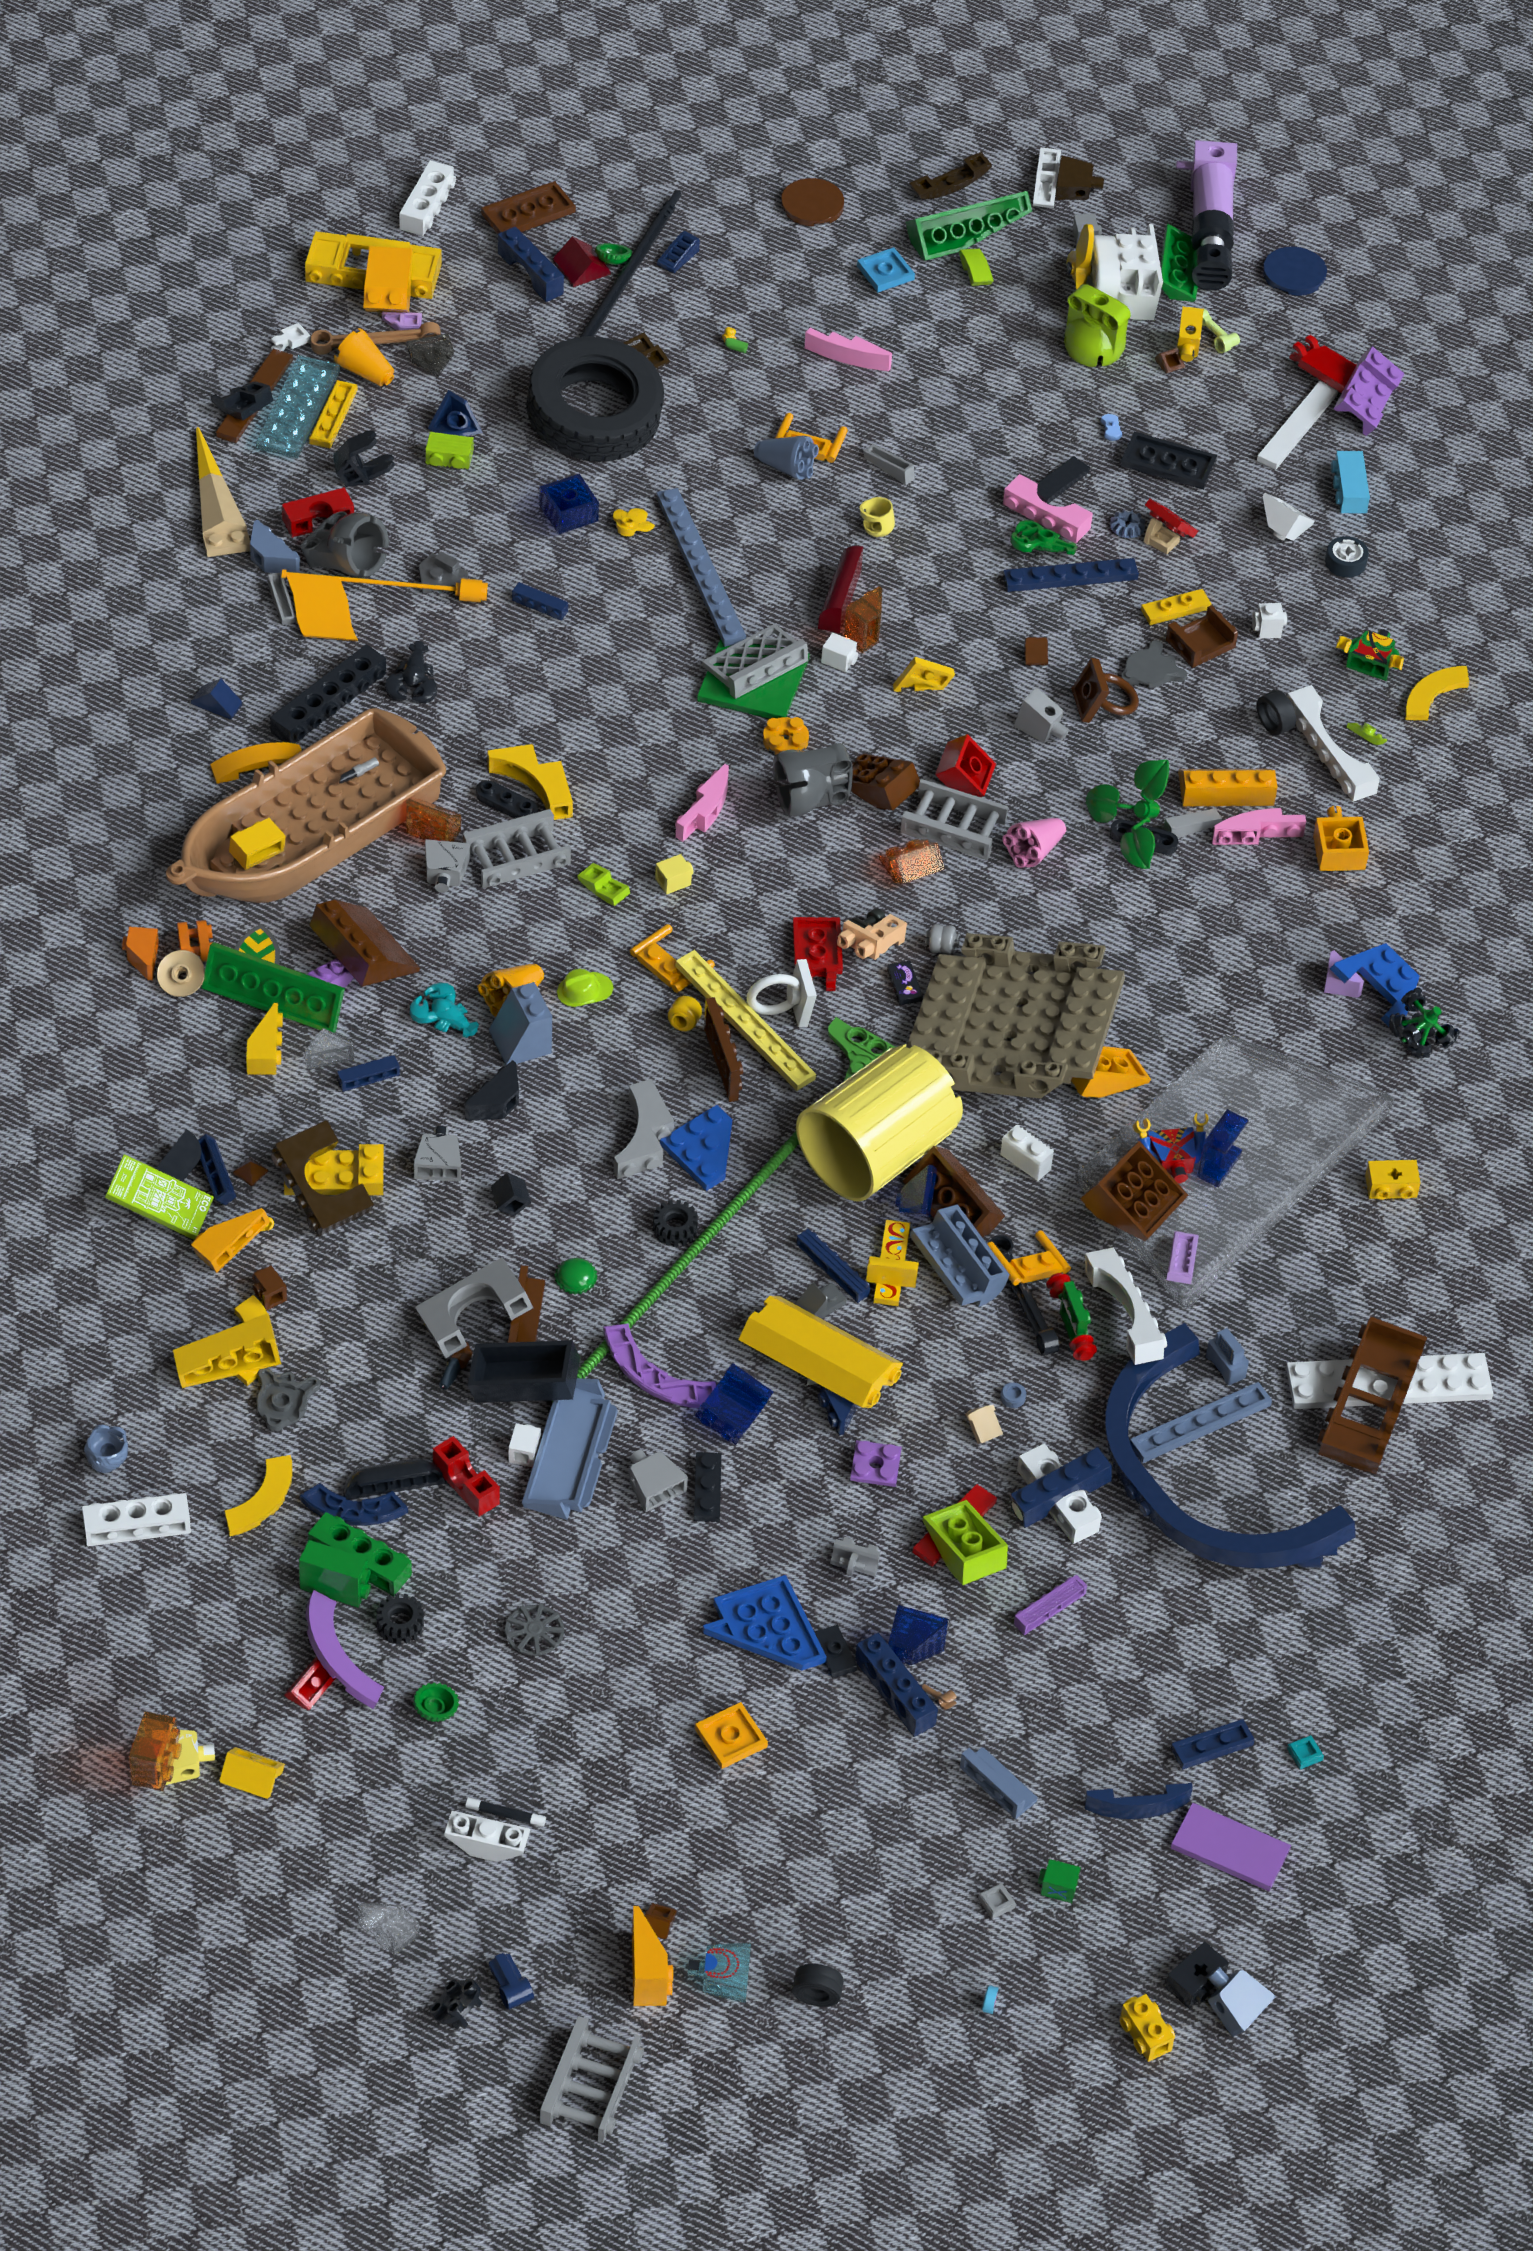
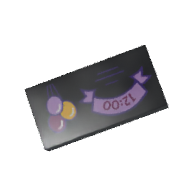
M911 961L887 964V972L899 1005L922 1002L923 995Z

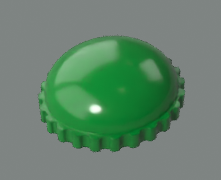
M604 243L598 244L595 248L597 257L609 265H619L626 262L632 253L630 248L619 244Z
M570 1258L561 1262V1265H558V1269L555 1272V1282L564 1292L582 1294L594 1287L598 1275L592 1263L582 1258Z
M428 1683L416 1691L413 1705L417 1713L424 1719L432 1722H441L454 1716L459 1706V1699L451 1687L441 1683Z

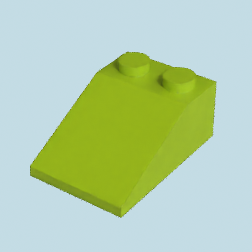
M967 1500L923 1516V1522L947 1568L962 1585L1007 1568L1008 1545Z

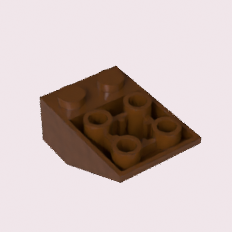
M861 754L852 763L851 792L876 808L893 811L919 788L920 780L913 762L884 756Z

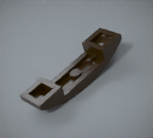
M982 152L963 159V166L933 179H930L928 175L910 182L909 186L921 199L943 197L975 182L992 167V164Z

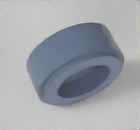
M1018 1383L1004 1385L1001 1389V1402L1009 1408L1021 1407L1026 1399L1025 1388Z

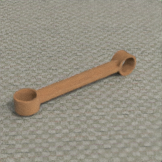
M426 322L419 329L367 333L374 344L420 341L425 346H435L441 341L440 326L434 322ZM317 330L311 335V348L316 354H328L332 351L333 347H339L349 334L332 335L329 331ZM319 340L328 341L326 344H317L316 342Z

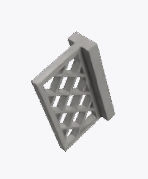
M773 624L703 660L702 665L730 688V695L736 699L807 662L808 648L804 640L796 641L776 624ZM773 633H775L777 636H779V638H767V637H768L769 635L773 634ZM752 644H761L760 648L748 647ZM765 645H777L776 648H764ZM781 645H788L783 649L780 648ZM735 653L743 654L742 657L731 656ZM747 654H759L758 658L746 657ZM762 655H769L766 658H762ZM724 663V666H714L713 664ZM728 664H740V667H728ZM744 664H752L748 667H744ZM726 673H730V674H733V675L727 677V676H726Z

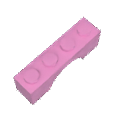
M1021 474L1005 488L1003 505L1074 543H1077L1091 529L1092 512L1075 503L1069 506L1056 507L1043 502L1037 495L1038 484Z

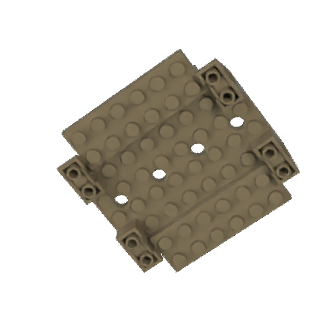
M967 933L961 948V952L965 956L939 954L906 1048H911L915 1045L935 1057L953 1079L955 1084L951 1086L952 1090L1041 1099L1062 1083L1070 1084L1072 1077L1093 1079L1125 980V973L1118 970L1096 969L1101 965L1106 950L1105 945L1059 941L1054 955L1015 951L1013 937ZM1024 1004L1022 1008L1017 1007L1018 1005ZM1008 1038H1014L1012 1041H1006ZM996 1072H1002L1000 1075H994Z

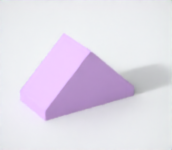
M1335 950L1332 951L1327 968L1324 992L1355 998L1360 997L1364 980L1355 973L1344 984L1330 970L1336 962L1343 960Z

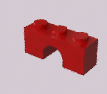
M345 487L282 504V520L291 538L313 532L312 520L314 518H329L337 512H345L347 515L354 513V504Z
M454 1436L433 1448V1462L439 1467L445 1480L478 1517L500 1504L499 1485L485 1470L478 1474L475 1472L469 1461V1452Z

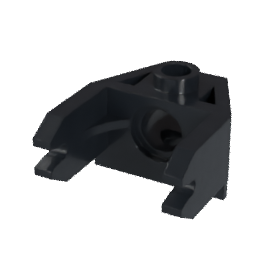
M365 431L347 439L333 454L336 474L346 487L370 485V480L389 472L395 466V463L392 461L394 460L392 454L381 455L366 463L360 457V453L371 449L378 442L374 431Z

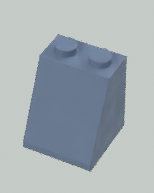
M535 982L512 988L489 1028V1033L505 1065L509 1064L512 1060L518 1064L552 1053V1015Z

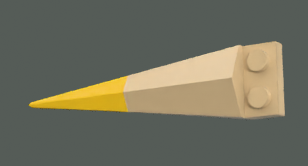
M197 427L202 532L207 557L248 552L250 551V539L247 526L200 428Z

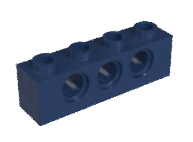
M879 1632L859 1642L856 1645L855 1662L913 1737L936 1726L937 1706Z

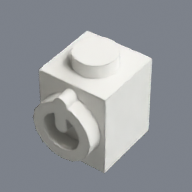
M1281 603L1259 604L1258 611H1254L1252 614L1253 630L1258 632L1259 639L1281 638L1283 625H1287V614L1283 612Z

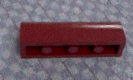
M851 546L842 552L819 616L818 629L840 634L861 574L863 546Z

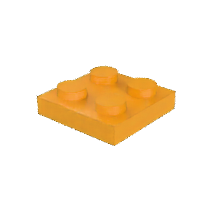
M741 1702L695 1724V1731L721 1769L768 1747L767 1739Z

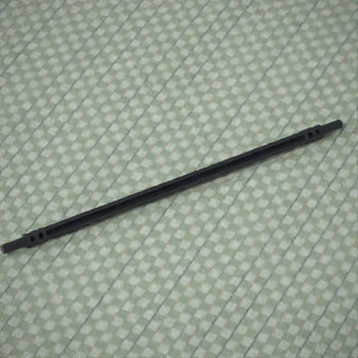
M675 190L669 200L664 202L580 337H595L674 212L675 205L682 195L679 190Z

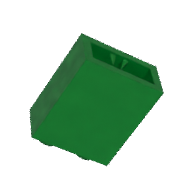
M308 1540L299 1559L300 1589L310 1593L315 1590L332 1600L359 1608L362 1600L368 1598L371 1590V1584H368L371 1570L368 1569V1558Z

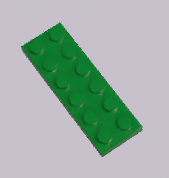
M215 942L209 947L204 981L202 983V989L265 1011H269L274 1003H278V1013H283V1017L330 1034L336 1032L345 991L344 987Z

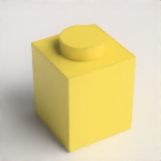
M681 854L656 863L655 879L666 895L691 885L693 868L689 861L686 862Z

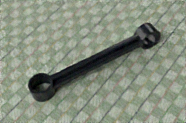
M997 1235L990 1239L989 1242H993L996 1246L1008 1249L1006 1252H1001L1008 1262L1014 1259L1012 1256L1014 1245L1009 1237ZM1008 1278L1036 1335V1343L1041 1355L1045 1356L1058 1352L1059 1342L1054 1329L1049 1328L1027 1284L1019 1283L1018 1285H1013Z

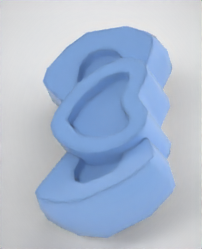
M1106 414L1100 420L1105 425L1104 437L1109 441H1116L1122 437L1118 416L1114 414Z

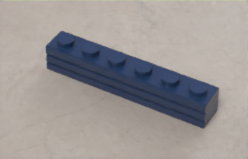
M806 1229L797 1235L796 1246L857 1303L869 1296V1283L863 1280L857 1271H853L846 1261H842L838 1254L829 1248L826 1242H822L815 1232Z

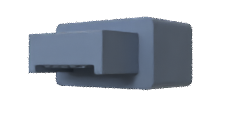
M1228 1328L1217 1332L1216 1337L1208 1341L1206 1358L1214 1363L1223 1375L1227 1385H1232L1246 1378L1249 1361L1244 1356L1245 1350Z

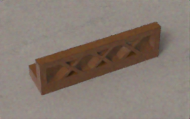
M521 1265L518 1281L525 1290L533 1308L511 1321L508 1343L536 1342L545 1280L528 1278V1266Z

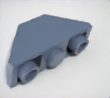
M258 519L255 520L250 541L251 560L267 573H280L282 569L287 570V572L300 573V557L298 553L294 550L292 551L281 538L275 536L268 526H264Z

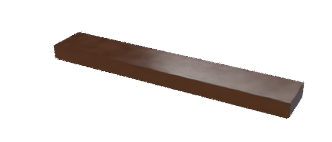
M273 348L251 382L256 381L270 385L272 392L292 363L293 355ZM258 411L243 421L228 414L216 431V437L237 443Z

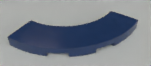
M320 1482L299 1495L300 1501L314 1513L322 1517L327 1512L332 1516L342 1518L348 1525L367 1526L382 1524L408 1513V1507L394 1491L376 1498L351 1501L330 1491Z

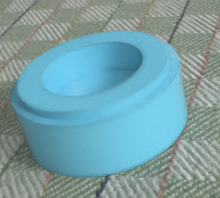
M987 1986L982 2007L983 2012L993 2014L999 1987Z

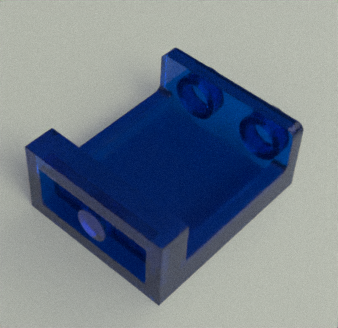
M732 1363L705 1402L700 1405L695 1417L703 1425L711 1427L718 1432L723 1439L737 1445L767 1405L774 1391Z

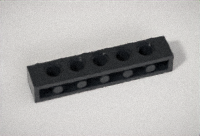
M365 644L270 717L271 733L286 743L295 744L297 741H301L310 731L318 728L323 721L335 715L340 708L349 704L361 692H365L374 682L382 679L386 674V657Z

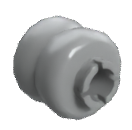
M934 924L931 927V931H926L925 937L929 938L925 939V945H929V950L932 953L942 952L951 955L955 948H959L960 941L957 940H960V933L956 934L954 926Z

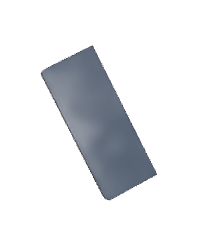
M968 1748L961 1754L960 1768L1014 1819H1017L1037 1802V1796L985 1748H980L977 1752Z

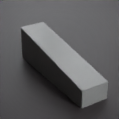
M874 444L864 450L865 459L904 485L909 484L915 479L914 464Z
M282 572L269 574L268 587L281 624L296 623V616L284 578H281Z
M1215 808L1165 818L1163 830L1172 832L1178 838L1214 827L1222 821V818Z

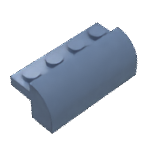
M958 1205L937 1210L932 1224L911 1230L909 1236L961 1306L974 1302L978 1307L983 1306L997 1297L1005 1287L1010 1274Z

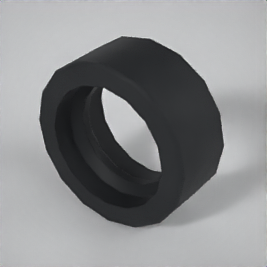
M1275 689L1258 698L1256 702L1258 717L1269 733L1278 736L1294 728L1296 724L1295 710L1291 701L1283 692Z

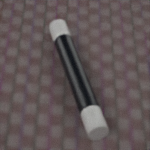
M469 1797L466 1802V1808L541 1827H544L546 1822V1816Z

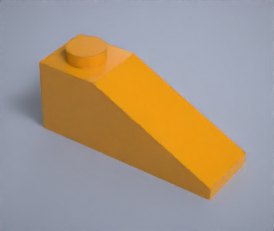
M260 1208L209 1227L204 1233H200L195 1238L191 1246L196 1255L217 1273L266 1227L270 1220L265 1210Z

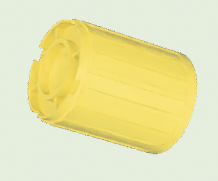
M902 1044L898 1047L889 1048L802 1111L796 1122L797 1138L808 1163L829 1188L846 1199L864 1201L952 1133L962 1118V1100L960 1096L955 1098L951 1088L955 1083L947 1070L935 1057L918 1046L914 1045L911 1048H906V1045Z

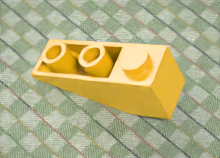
M278 1003L272 1005L247 1040V1075H276L277 1065H281L282 1054L281 1050H277V1046H282V1032H278V1027H283V1013H278Z

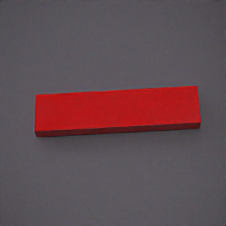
M976 1484L959 1502L967 1500L983 1517L996 1504L997 1497ZM929 1532L913 1547L912 1553L932 1567L942 1558Z

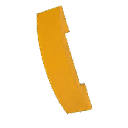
M286 742L253 745L219 758L210 764V768L216 784L239 779V773L268 767L269 761H273L276 765L284 763L300 753L302 749L299 744Z

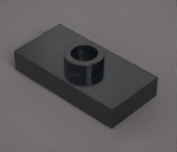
M838 1624L814 1631L827 1657L825 1664L832 1679L857 1671L856 1662Z

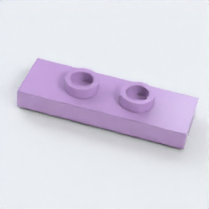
M1174 1231L1166 1280L1191 1284L1199 1235Z

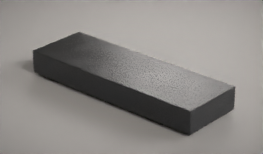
M1073 456L1037 483V495L1043 502L1049 504L1090 472V466Z

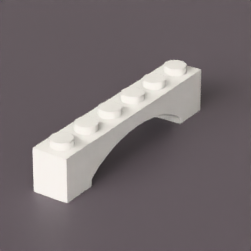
M1310 685L1288 693L1287 697L1295 710L1298 730L1305 735L1309 745L1316 750L1321 762L1325 763L1329 768L1332 777L1336 778L1340 783L1343 792L1348 794L1353 802L1377 794L1380 778L1369 763H1361L1346 754L1327 734L1320 719L1323 700L1313 686Z
M1114 1247L1085 1253V1273L1092 1286L1100 1287L1113 1295L1124 1306L1132 1320L1133 1327L1127 1330L1126 1349L1134 1364L1164 1359V1348L1167 1347L1166 1337L1164 1333H1160L1156 1318L1151 1317L1147 1302H1143L1139 1287H1135L1133 1284L1130 1271H1126L1123 1258L1118 1256Z

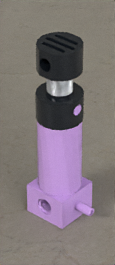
M1195 140L1193 161L1176 162L1177 169L1191 170V192H1194L1192 247L1195 250L1192 256V279L1198 287L1204 290L1225 288L1232 279V254L1230 251L1234 245L1233 186L1237 166V143Z

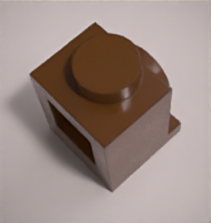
M272 1265L254 1272L252 1275L254 1280L253 1291L258 1298H262L266 1311L287 1301V1286Z

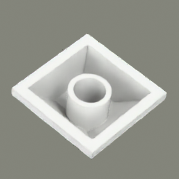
M1264 493L1263 501L1268 527L1274 530L1273 535L1284 541L1287 538L1294 541L1315 522L1283 500Z

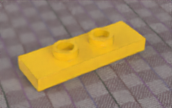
M1199 589L1142 604L1141 611L1149 625L1206 611L1207 607L1212 604L1204 590Z

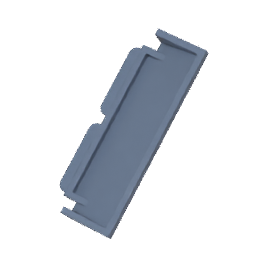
M577 1378L573 1400H553L522 1504L524 1508L568 1520L570 1510L582 1512L583 1508L590 1505L602 1467L598 1456L607 1450L618 1413L617 1407L611 1405L610 1400H604L605 1393L598 1379Z

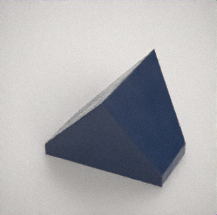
M448 390L428 429L435 433L458 436L482 434L483 432L467 400Z

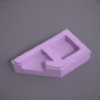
M382 312V320L396 331L419 329L422 325V313Z

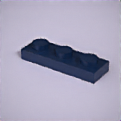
M1244 1719L1174 1742L1171 1745V1750L1181 1769L1184 1770L1253 1746L1255 1739Z

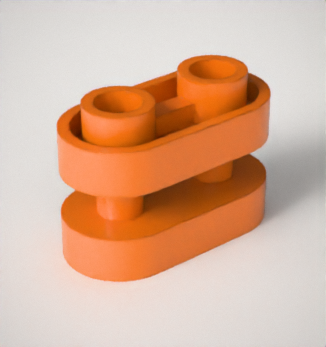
M206 920L196 921L197 928L188 929L187 922H178L177 930L180 950L190 951L197 956L200 955L201 961L207 962L209 947L213 943H209V939H213L211 924L207 925ZM189 938H198V946L190 947Z

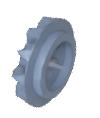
M1123 509L1121 513L1115 512L1114 517H1111L1110 527L1120 537L1135 538L1144 532L1145 519L1141 518V513L1134 514L1133 510L1126 512ZM1127 521H1131V523L1126 527L1125 523Z

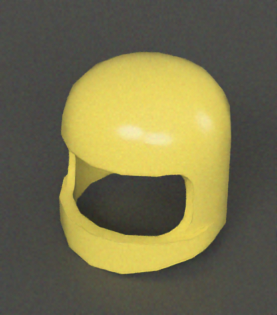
M875 497L864 501L860 505V514L864 519L863 526L869 535L884 537L892 532L895 526L893 504L890 500Z

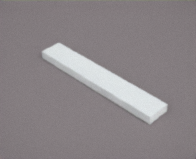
M1319 381L1259 453L1257 461L1276 470L1335 399L1338 391Z

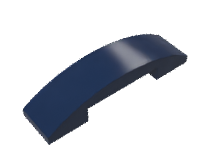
M1192 1783L1165 1785L1164 1794L1114 1798L1113 1789L1086 1791L1084 1808L1092 1813L1117 1819L1156 1817L1170 1813L1190 1801L1193 1786Z

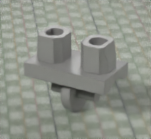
M846 1537L842 1540H835L830 1564L846 1568L847 1575L850 1576L853 1575L854 1571L875 1577L881 1553L878 1546L869 1544L862 1547L855 1545L856 1543L853 1539Z

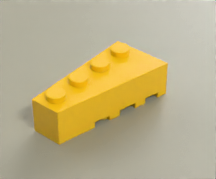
M269 1313L173 1350L182 1388L281 1364Z

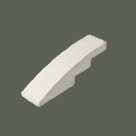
M1040 148L1033 206L1054 208L1061 150Z

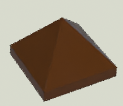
M251 1157L233 1171L234 1175L250 1186H253L268 1173L267 1168Z

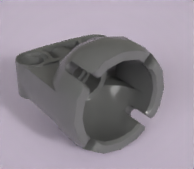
M337 512L317 527L303 541L300 547L308 566L311 568L335 569L348 576L364 578L378 572L384 564L387 555L376 552V549L378 547L388 548L389 538L386 527L375 516L361 512L348 515L345 512Z
M835 743L826 748L805 752L791 749L782 751L774 756V780L787 779L790 783L776 787L777 797L784 814L794 817L801 816L816 807L831 804L841 805L849 799L853 768L851 759L843 744Z

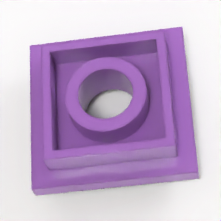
M856 1440L850 1481L896 1487L902 1447ZM878 1463L882 1467L872 1468L870 1464Z

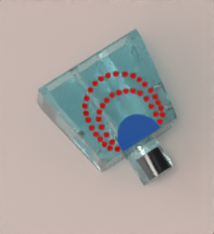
M751 1943L707 1946L705 1960L689 1959L688 1976L704 1977V1993L746 2003Z

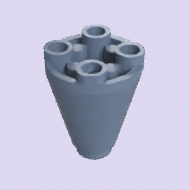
M808 436L765 439L758 441L754 448L755 458L800 480L812 477L814 458L817 457L819 452L818 445L814 444L811 437Z

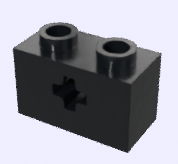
M1204 1941L1168 1974L1165 1988L1190 2009L1195 2003L1201 2004L1214 1987L1207 1978L1208 1975L1217 1967H1220L1227 1973L1229 1962Z

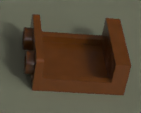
M1210 605L1207 607L1205 616L1180 627L1176 621L1168 624L1166 641L1194 668L1236 648L1238 632L1235 626L1231 625L1220 611H1217Z

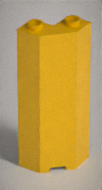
M769 1296L764 1301L765 1307L759 1313L754 1311L749 1316L738 1339L862 1408H872L880 1399L882 1385L892 1386L901 1376L902 1362L780 1296Z

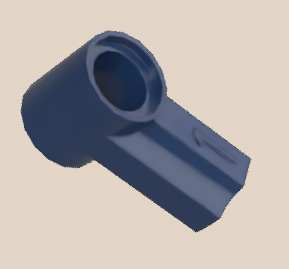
M504 1953L496 1955L489 1962V1969L499 1986V1993L506 2009L510 2010L534 2000V1993L528 1979L521 1976L511 1955Z

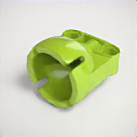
M1082 284L1068 297L1069 309L1064 336L1066 350L1072 359L1085 366L1096 367L1099 356H1102V366L1111 365L1120 358L1125 350L1127 325L1131 312L1126 305L1090 285Z

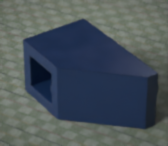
M821 1386L820 1393H818L819 1404L822 1408L826 1409L830 1426L832 1428L835 1427L839 1436L844 1435L858 1405Z

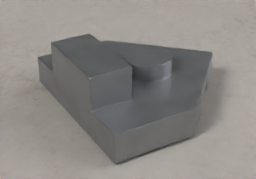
M442 551L438 555L431 553L419 565V575L422 584L456 587V582L461 583V578H468V572L459 567V561ZM422 588L423 594L432 593V590H435Z

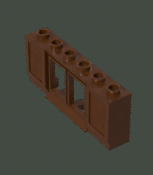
M1370 1316L1367 1325L1363 1323L1357 1337L1361 1339L1359 1346L1355 1344L1349 1357L1353 1360L1351 1367L1346 1365L1341 1379L1345 1383L1343 1388L1338 1386L1333 1400L1337 1404L1335 1409L1329 1408L1325 1422L1329 1423L1327 1430L1321 1429L1317 1443L1321 1444L1318 1455L1365 1472L1368 1471L1376 1474L1425 1347L1427 1337ZM1360 1367L1398 1380L1391 1400L1352 1387ZM1349 1396L1387 1410L1379 1430L1341 1416Z

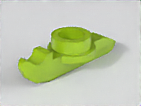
M1358 723L1347 724L1348 729L1372 744L1382 745L1387 742V739H1383L1381 734H1375L1377 730L1375 727L1364 723L1363 726Z

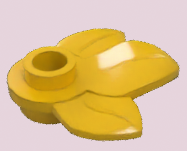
M633 508L629 512L617 509L613 513V520L616 521L617 531L623 536H633L636 531L647 532L655 527L653 523L646 521L648 513L643 509Z

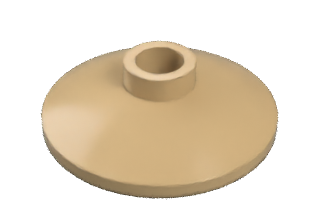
M178 950L168 954L160 962L157 970V979L161 988L169 995L185 997L193 994L200 988L204 981L205 968L201 959L196 954L186 950ZM181 973H186L185 979H179Z

